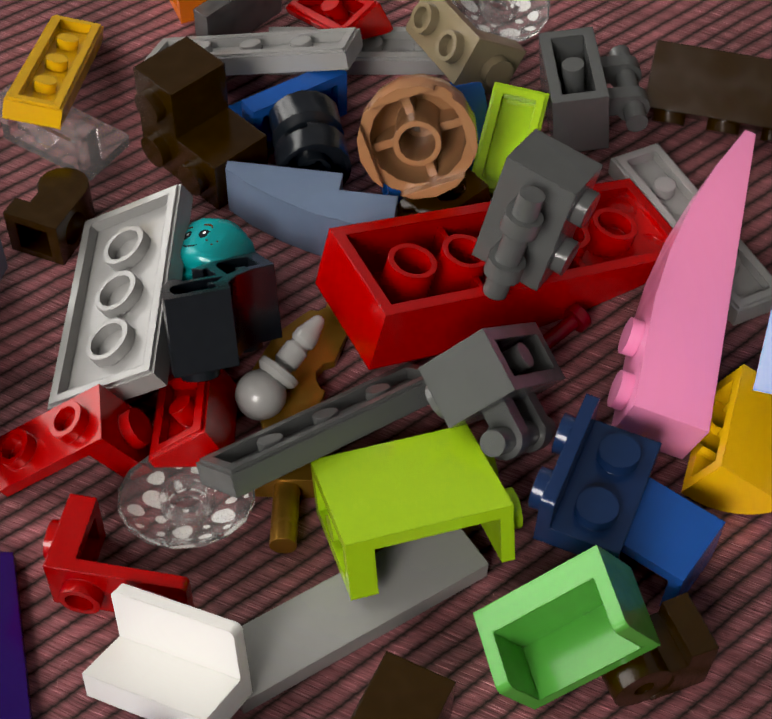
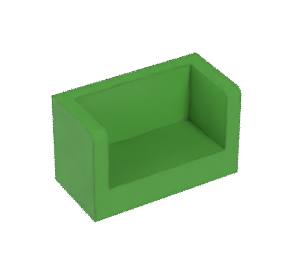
M598 545L473 612L499 694L534 710L661 645L631 567Z

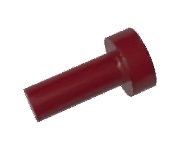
M576 303L571 305L564 311L565 319L543 335L550 349L574 330L582 333L591 326V318L582 306Z

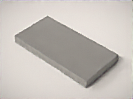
M182 183L85 221L47 407L48 411L97 384L102 385L123 401L167 386L170 356L161 289L171 279L182 280L184 264L181 259V248L190 224L193 196Z

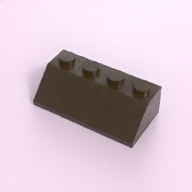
M657 40L646 89L650 104L649 111L653 112V122L684 127L685 118L707 121L706 131L717 134L738 136L740 127L762 131L760 141L772 143V59Z

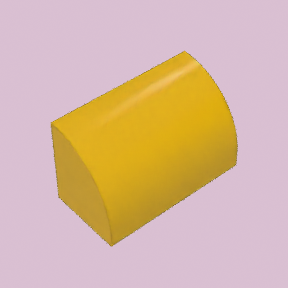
M745 364L717 383L710 432L690 452L681 493L702 505L723 512L744 515L766 514L772 512V394L753 390L757 372Z

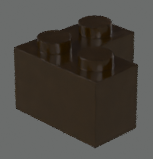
M186 36L133 67L137 91L135 104L140 113L143 132L141 146L146 157L155 166L164 167L177 177L192 195H200L216 209H221L228 204L225 172L227 161L268 165L267 135L228 108L225 63Z

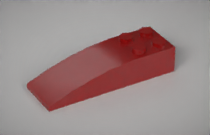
M627 178L595 184L593 190L600 193L601 197L586 225L583 228L577 226L573 235V239L580 242L576 256L562 276L553 272L537 291L519 282L515 286L510 287L508 295L504 300H492L484 294L483 286L487 278L484 274L486 262L473 256L472 253L491 201L329 228L315 284L369 370L439 355L482 328L536 322L537 326L541 327L565 318L564 311L574 303L587 310L646 284L660 251L673 228L634 182Z

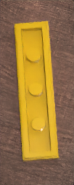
M60 15L52 16L3 99L2 118L61 130L100 49L104 26Z

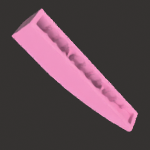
M747 130L741 134L715 166L670 232L646 281L635 317H631L627 321L619 340L618 353L625 355L623 370L616 374L607 399V406L615 409L612 426L660 442L662 444L659 452L679 459H683L710 432L756 138L755 133Z

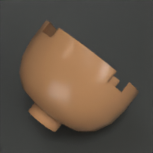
M426 74L400 76L380 87L364 108L357 135L360 162L372 181L382 188L386 184L392 189L401 191L402 197L410 199L437 197L457 187L465 178V172L472 165L473 158L475 159L478 149V134L474 112L463 93L445 79Z

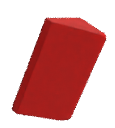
M292 0L286 7L289 14L317 29L360 28L362 39L387 34L393 30V26L383 8L375 0Z
M220 369V375L217 378L203 382H186L181 377L175 378L172 374L168 377L167 386L159 389L148 459L154 468L197 467L196 462L200 461V458L235 442L237 416L235 390L237 385L224 369Z

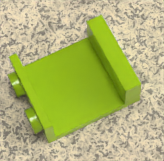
M467 424L324 456L310 462L316 512L351 601L379 594L375 558L376 549L481 524L501 562L515 560V530L523 526V514L519 498L512 487H503L499 480L495 458L483 453Z

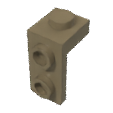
M419 0L406 25V31L453 85L481 82L485 93L492 94L494 82L509 83L527 52L516 40L478 30L450 0Z

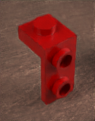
M97 384L0 436V493L7 497L88 455L126 480L134 483L153 473V466L148 461L153 432L150 419L140 409L133 408L105 387Z
M69 494L61 518L51 520L43 543V556L45 559L43 569L54 602L61 603L64 607L83 614H93L99 610L114 612L111 593L122 583L194 607L191 584L187 577L97 562L106 537L98 499L96 497Z

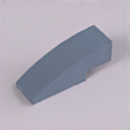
M227 161L225 172L229 210L253 227L274 238L318 256L323 254L329 228L397 217L398 196L343 190V173Z

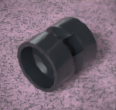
M309 90L290 93L278 100L270 110L268 118L276 166L343 173L344 185L350 178L352 165L336 103L326 94Z

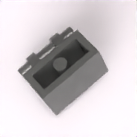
M593 26L538 33L540 85L542 92L550 94L546 109L550 137L578 152L609 148V116L618 115L625 121L627 129L632 132L642 131L648 126L647 114L650 104L647 92L638 84L642 76L639 62L635 56L631 55L630 49L627 46H615L610 50L609 56L600 57ZM610 83L613 88H607V84Z
M537 129L507 156L472 253L473 256L486 262L484 274L487 278L483 286V292L492 300H504L508 295L510 287L515 286L519 282L537 291L553 272L562 276L572 263L580 246V242L573 239L577 226L583 228L586 225L601 197V194L593 190L603 165Z
M536 322L482 328L418 368L426 383L425 395L429 405L439 417L445 420L449 429L484 419L487 421L489 427L480 438V447L483 453L489 457L507 461L522 456L525 452L531 453L543 449L550 443L556 433L555 422L547 416L536 395L566 378Z

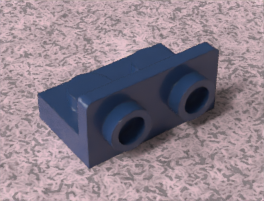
M586 394L577 416L565 413L559 424L551 451L560 455L554 469L542 466L534 481L528 500V507L538 510L533 539L576 555L598 545L619 559L657 461L662 443L597 421L596 415L600 398Z

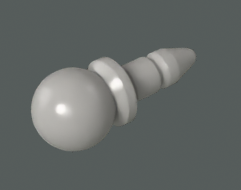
M315 315L297 327L292 333V339L287 340L275 355V361L263 355L259 360L260 369L246 373L239 380L235 390V400L239 410L245 416L261 421L270 419L281 412L287 399L286 389H294L299 383L291 375V372L298 369L308 356V350H312L318 343L325 321L322 316Z

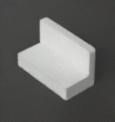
M122 583L111 593L119 637L82 673L87 696L145 719H231L253 693L242 626L236 621Z

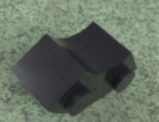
M256 252L233 256L191 269L193 279L185 281L171 279L161 289L170 364L175 378L181 377L186 382L212 380L220 375V369L240 366L239 356L242 353L259 350L263 347V342L282 338L274 263Z

